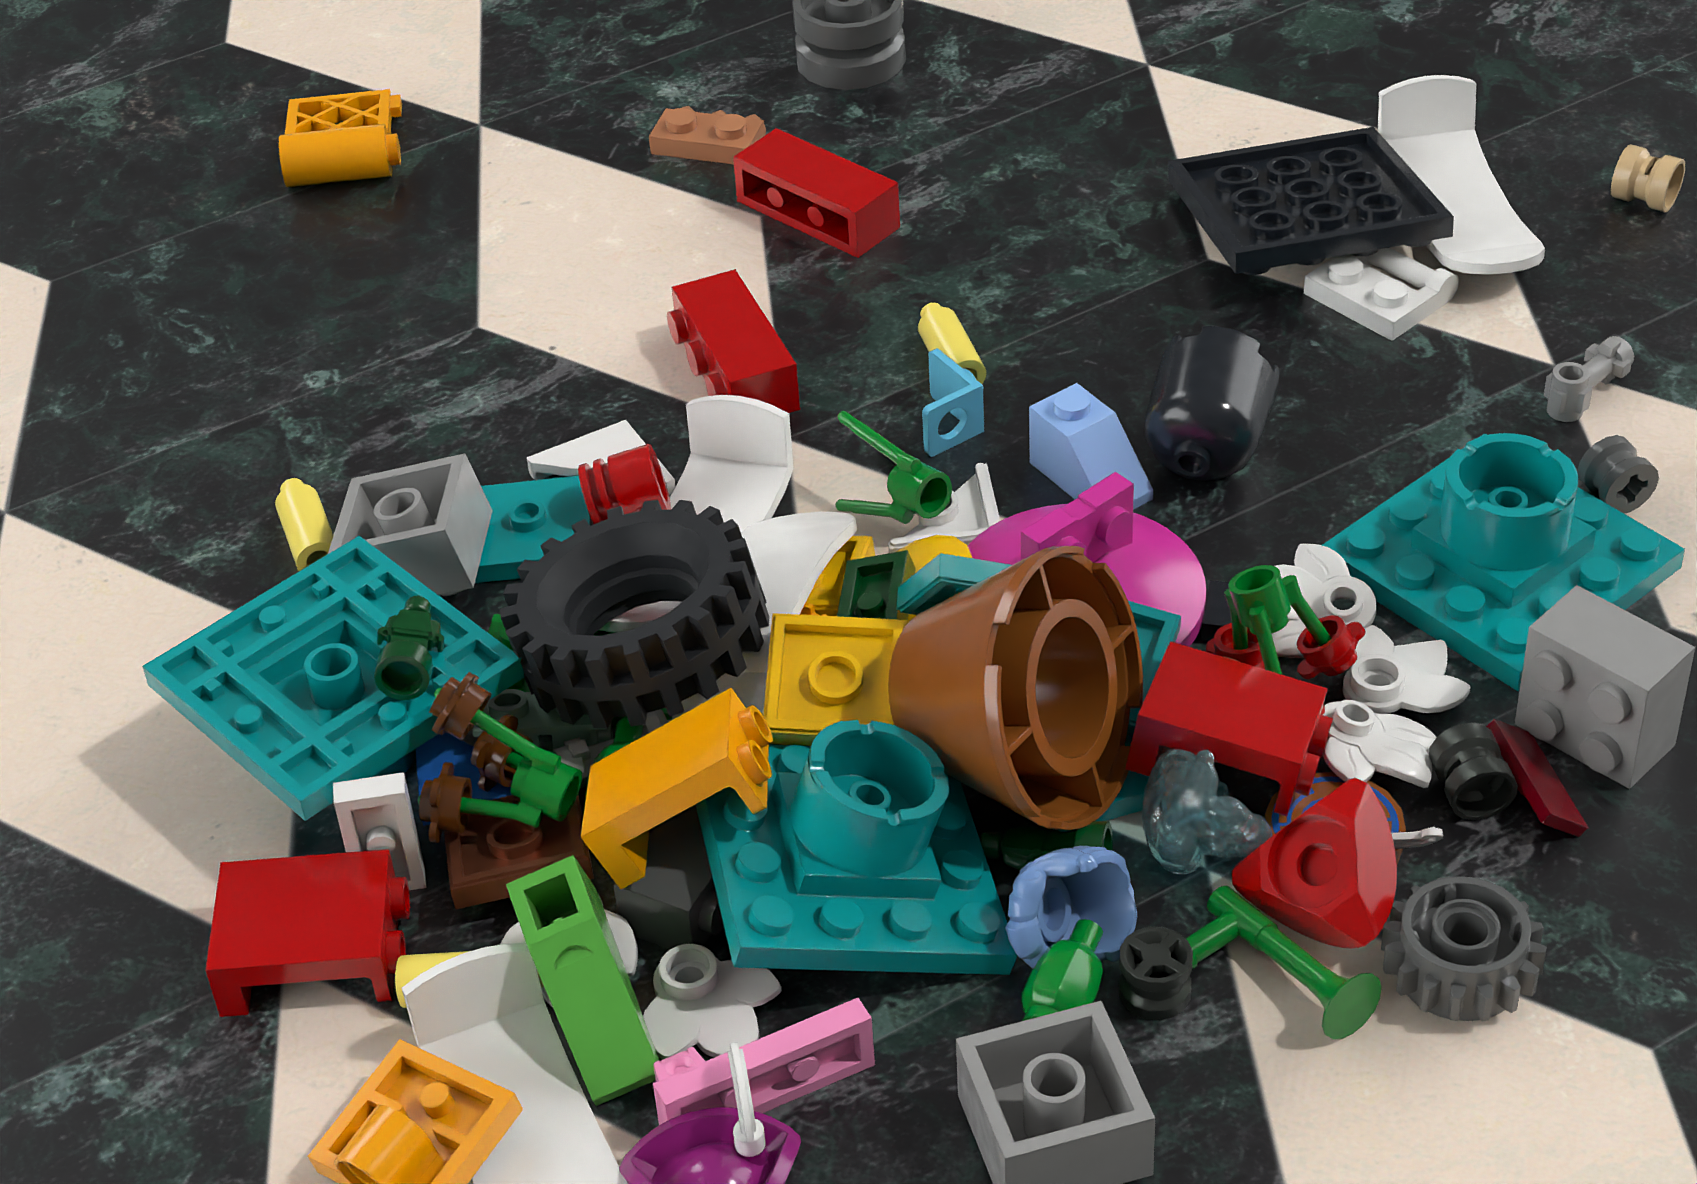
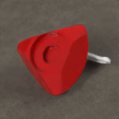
M1352 778L1322 798L1237 863L1232 870V885L1237 892L1261 911L1306 937L1340 948L1364 947L1378 936L1387 922L1393 906L1397 881L1395 849L1433 844L1443 839V831L1440 828L1430 827L1421 831L1391 833L1386 815L1368 783Z

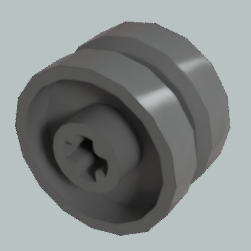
M792 0L793 20L797 33L795 37L798 71L808 81L825 88L842 90L861 89L886 82L901 71L906 61L905 37L902 28L904 22L903 0Z

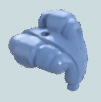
M1076 846L1074 848L1052 851L1021 868L1020 874L1013 883V891L1009 895L1008 916L1010 920L1006 925L1009 942L1017 956L1023 959L1031 968H1034L1047 948L1060 940L1069 939L1076 922L1080 919H1087L1097 923L1103 930V935L1095 951L1100 961H1119L1120 946L1125 938L1134 932L1137 920L1134 890L1130 883V875L1125 859L1116 852L1107 850L1105 847Z

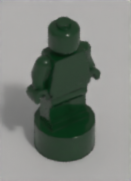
M421 596L410 597L406 601L404 609L400 610L398 615L389 617L385 627L379 628L377 632V644L381 645L383 641H387V644L380 650L374 672V680L381 692L398 700L415 699L427 690L433 667L432 656L428 651H432L436 647L438 652H442L444 648V636L441 635V625L436 620H431V604L426 598Z
M1093 821L1085 827L1074 829V832H1060L1039 825L1036 827L1010 828L1007 830L1005 838L1001 832H983L980 836V842L986 859H1001L1003 857V862L1006 866L1017 870L1047 853L1063 848L1090 846L1105 847L1107 850L1113 851V833L1109 821Z

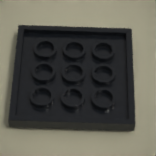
M1374 127L1168 161V181L1235 274L1259 275L1268 272L1273 267L1290 264L1310 266L1323 262L1325 258L1349 254L1369 256L1377 253L1379 249L1401 245L1422 247L1430 244L1432 240L1453 237L1454 216Z

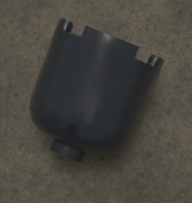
M1204 326L1201 335L1189 336L1183 339L1177 335L1171 339L1161 358L1145 414V440L1156 460L1169 471L1186 479L1197 481L1222 480L1242 470L1256 451L1277 396L1280 370L1275 364L1271 367L1269 362L1258 353L1260 343L1254 338L1234 329Z

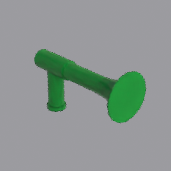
M1227 885L1218 887L1213 891L1207 902L1208 911L1217 918L1186 938L1193 950L1192 970L1197 967V963L1239 936L1256 950L1264 952L1319 999L1325 1009L1322 1028L1324 1034L1331 1039H1343L1354 1034L1368 1021L1380 1000L1382 986L1377 976L1372 973H1361L1348 979L1335 974L1282 933L1273 921Z

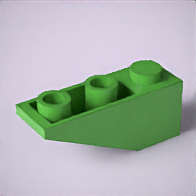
M569 856L507 883L506 887L527 947L594 1104L598 1106L655 1081L653 1064L659 1061L598 892L575 856Z

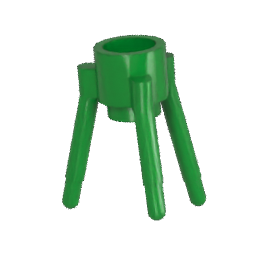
M841 411L838 414L839 422L851 429L853 433L897 465L892 469L887 480V490L893 499L892 504L839 499L835 503L837 510L855 514L890 517L903 524L910 523L915 514L922 518L931 519L944 511L952 494L950 478L944 472L926 465L918 458L903 452L848 412Z

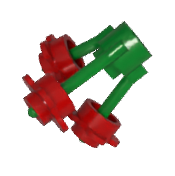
M1261 565L1248 568L1230 580L1228 584L1229 589L1224 594L1231 612V623L1218 629L1214 638L1206 644V652L1282 674L1272 634L1287 625L1289 621L1287 615L1292 607L1306 627L1297 639V648L1304 657V660L1298 665L1297 671L1302 678L1311 679L1319 673H1323L1326 676H1335L1349 669L1357 660L1355 649L1358 641L1364 637L1366 631L1361 623L1351 622L1346 625L1339 616L1330 615L1318 619L1302 596L1295 575L1282 578L1277 567ZM1323 704V708H1322V711H1321V715H1323V714L1325 713V706H1324V704Z

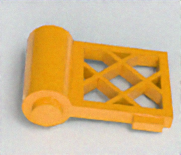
M390 89L290 99L285 134L279 136L280 164L286 187L392 176V166L401 165L397 133L391 134L392 117H400L402 114L401 95H391Z

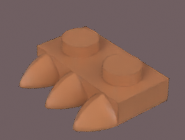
M690 106L677 109L666 108L649 135L650 152L655 155L734 165L733 157L765 136L766 127L764 120H761L756 114L744 118L737 114H726L723 110L708 114L695 112Z

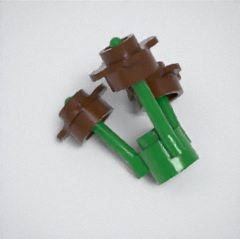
M468 672L461 682L451 677L443 688L435 690V700L429 712L438 718L432 727V731L441 735L447 731L456 738L463 740L474 725L483 730L484 732L478 737L474 745L471 757V764L477 767L480 773L479 788L489 792L497 783L505 787H511V795L520 798L519 804L472 798L471 779L454 776L453 763L444 762L439 777L434 778V780H426L423 784L421 795L418 797L419 817L421 821L431 822L429 840L433 843L440 842L442 831L463 833L470 814L515 819L535 828L539 826L543 816L561 822L573 807L581 786L582 771L562 763L561 756L539 748L533 744L531 738L517 732V717L506 714L497 721L483 712L492 693L477 684L479 677L471 672Z

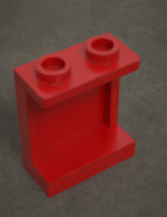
M1170 641L1138 713L1125 769L1152 777L1162 751L1166 746L1278 781L1280 783V791L1274 813L1288 816L1295 793L1309 796L1319 760L1324 752L1333 718L1321 715L1328 688Z
M390 850L220 862L205 970L219 1016L249 1015L252 986L366 977L372 981L377 1002L392 1001L396 964L401 955H406L404 933L402 930H398V920L409 919L410 893L407 878L395 876Z

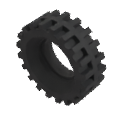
M658 500L644 501L641 511L624 514L622 506L607 510L608 519L590 526L583 519L571 525L574 531L572 536L562 542L551 537L540 545L544 556L539 561L524 560L517 571L522 583L506 585L503 595L508 607L500 609V615L513 651L518 658H521L520 663L524 671V678L531 695L535 694L539 706L546 713L557 708L561 720L572 725L585 714L589 716L593 728L608 729L614 717L627 716L631 727L646 724L647 713L666 708L670 717L684 712L681 701L697 693L708 700L720 692L716 683L717 679L724 674L739 677L747 668L742 653L759 652L764 643L760 628L769 626V614L765 605L767 602L746 540L742 537L738 524L733 519L724 522L719 509L709 506L697 515L692 501L679 500L671 510H662ZM660 601L682 602L671 612L638 628L603 636H593L595 632L611 619L635 607Z

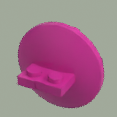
M1117 472L1112 473L1078 495L1077 499L1069 504L1035 508L1005 518L984 530L967 545L974 559L1010 565L1048 547L1078 546L1085 548L1084 555L1093 563H1106L1121 584L1128 601L1182 616L1181 628L1175 643L1190 647L1202 627L1206 605V581L1197 557L1189 546L1168 528L1133 512L1134 483Z

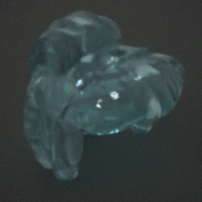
M1181 749L1168 750L1159 756L1144 788L1142 824L1147 845L1153 858L1162 868L1175 874L1185 875L1195 872L1201 865L1203 855L1225 859L1229 855L1245 858L1272 837L1271 827L1263 816L1253 814L1242 802L1228 796L1229 790L1227 785L1219 781L1216 769L1213 766L1215 758L1209 750H1201L1197 755Z

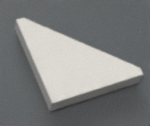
M626 420L527 457L529 474L535 480H542L552 475L579 476L578 467L581 464L587 463L592 468L594 460L601 458L605 463H608V456L646 444ZM659 461L670 497L675 489V479Z
M987 463L976 464L975 474L955 492L952 491L949 503L938 516L931 519L919 516V524L904 537L891 539L888 543L889 553H894L915 540L933 535L954 536L968 545L984 530L999 522L1000 518Z

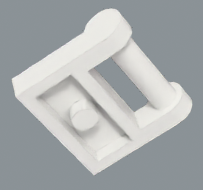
M1384 248L1369 256L1349 254L1333 257L1305 275L1304 294L1393 341L1451 301L1457 292L1459 278L1444 268L1433 270L1391 248ZM1373 264L1381 268L1382 270L1416 286L1417 288H1419V290L1416 291L1413 288L1407 286L1405 283L1399 280H1395L1381 273L1380 271L1370 267L1369 265Z

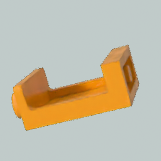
M729 688L590 766L581 838L621 890L645 877L649 830L727 787L735 789L752 814L767 808L768 779L772 777L768 756L769 744L773 742V736L762 713L754 705L746 708L734 690Z

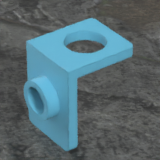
M938 348L928 353L930 394L936 401L926 405L922 410L924 451L931 457L984 432L983 385L976 380L969 370L961 368ZM950 412L960 420L957 426L949 433L944 435L938 434L939 423L946 413Z

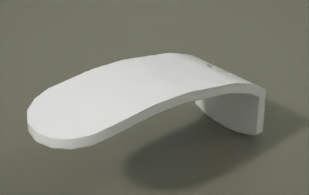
M1431 75L1408 79L1379 91L1378 132L1454 216L1453 237L1432 240L1430 244L1426 245L1443 266L1453 271L1469 274L1512 273L1539 265L1544 259L1545 247L1510 206L1492 174L1480 147L1475 131L1476 83L1471 79L1459 76Z
M714 395L691 400L686 405L691 454L685 470L670 496L671 509L679 500L692 501L697 515L707 507L712 506L720 510L724 522L733 519L738 524L740 532L757 522L771 519L786 491L794 469L789 413L771 404L742 396ZM660 601L635 607L614 617L599 630L617 633L638 628L671 612L682 602Z
M841 512L798 513L760 521L748 526L741 532L742 537L746 540L767 602L765 605L769 614V626L760 628L764 640L760 651L742 653L747 668L739 677L724 674L717 679L716 683L720 692L711 698L732 688L746 708L754 705L763 715L772 613L800 615L819 575L833 555L855 534L857 530L855 517ZM697 693L681 701L684 712L676 714L672 718L675 719L708 700Z
M526 943L501 944L460 954L421 973L402 987L418 1048L514 1092L523 1108V1111L470 1180L472 1184H628L619 1171V1165L595 1119L564 1051L546 1007L537 968Z

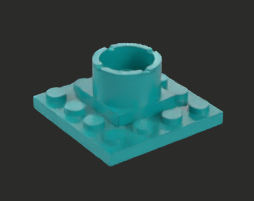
M1512 433L1483 434L1467 442L1463 449H1457L1447 460L1322 544V546L1334 550L1344 558L1350 576L1365 582L1374 592L1378 603L1436 640L1445 641L1447 647L1516 691L1520 690L1529 626L1571 589L1578 585L1626 610L1681 569L1685 548L1579 488L1577 470L1571 459L1560 450L1553 451L1546 442L1531 436Z
M357 536L142 666L150 688L305 821L334 802L333 783L405 773L409 770L416 758V748L437 735L432 731V727L438 717L429 711L435 700V690L443 688L451 677L461 682L468 672L475 674L479 677L477 684L492 693L490 700L524 678L521 658H518L516 653L361 536ZM421 596L426 598L431 604V620H436L441 625V635L444 636V648L442 652H438L436 647L432 651H428L432 656L433 667L427 690L415 699L398 700L381 692L374 680V672L380 650L387 644V641H383L381 645L377 644V632L379 628L385 627L389 617L398 615L400 610L404 609L405 603L410 597Z
M859 720L840 721L823 729L815 737L811 746L769 744L768 762L772 770V777L768 779L767 808L752 814L735 789L731 787L724 788L695 804L734 968L1010 975L1017 959V954L1008 939L1006 931L1007 920L961 782L945 774V767L937 753L927 743L909 731L892 724L871 721L865 725L859 724Z

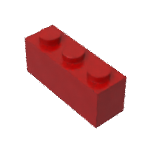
M775 128L733 157L737 202L852 256L859 258L900 228L898 182L778 128Z
M736 269L671 287L674 310L667 312L670 334L676 345L683 343L686 347L690 368L696 377L703 375L708 396H742L771 404L787 413L800 410L797 364Z

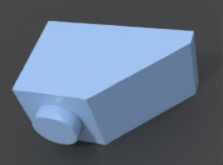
M1075 383L1029 406L1030 463L1072 498L1077 499L1079 494L1112 473L1117 472L1134 483L1133 510L1153 500L1151 484L1116 413L1086 389Z

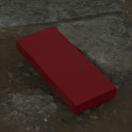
M1493 719L1486 727L1492 731L1500 748L1501 756L1508 763L1520 794L1526 796L1540 822L1580 837L1589 827L1533 735L1526 730Z

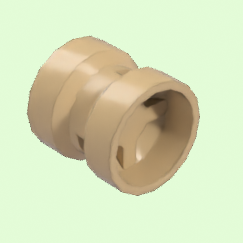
M1630 144L1623 150L1615 167L1611 183V195L1614 198L1627 202L1636 198L1644 200L1649 208L1668 212L1680 191L1685 173V161L1671 155H1665L1661 158L1650 156L1646 148Z

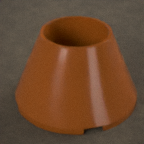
M1053 546L1042 549L916 615L904 627L896 642L890 663L888 682L889 704L894 725L909 731L927 743L937 753L943 763L945 774L1038 825L1060 830L1079 829L1089 825L1105 813L1117 797L1129 772L1125 767L1130 746H1125L1130 708L1141 709L1143 704V670L1140 643L1135 620L1126 594L1107 564L1093 563L1084 555L1085 548L1078 546Z

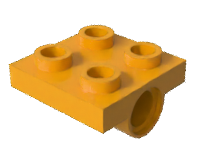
M399 1039L307 1157L317 1173L339 1184H468L523 1111V1108L514 1092Z

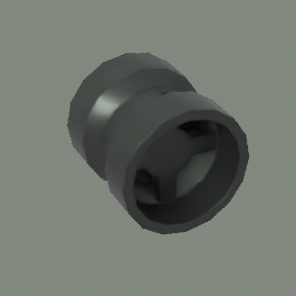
M1472 722L1458 724L1436 737L1429 748V756L1438 779L1445 783L1444 792L1454 814L1468 820L1486 819L1500 813L1511 804L1516 797L1518 785L1508 763L1500 759V748L1489 728L1483 724Z

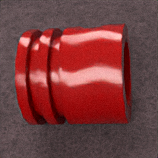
M650 444L610 455L607 459L608 463H605L600 458L593 461L592 468L587 463L581 464L578 467L582 493L593 524L607 520V510L622 506L624 514L639 512L644 501L658 500L662 510H671L670 497L663 472L655 451Z

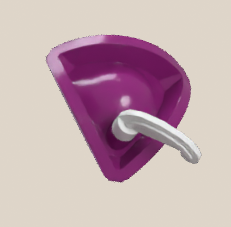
M738 1042L730 1043L731 1050L727 1051L737 1108L716 1107L688 1112L674 1117L651 1130L625 1155L619 1166L620 1173L629 1184H785L798 1153L801 1138L790 1126L771 1116L754 1111L743 1048L739 1049Z

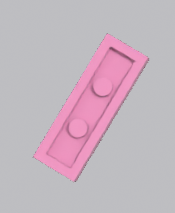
M855 998L739 1047V1049L743 1048L753 1109L760 1113L779 1107L875 1065L872 1018L859 998ZM690 1047L686 1051L653 1064L656 1080L653 1083L659 1125L674 1117L696 1110L716 1107L737 1108L728 1053L705 1061L694 1047Z

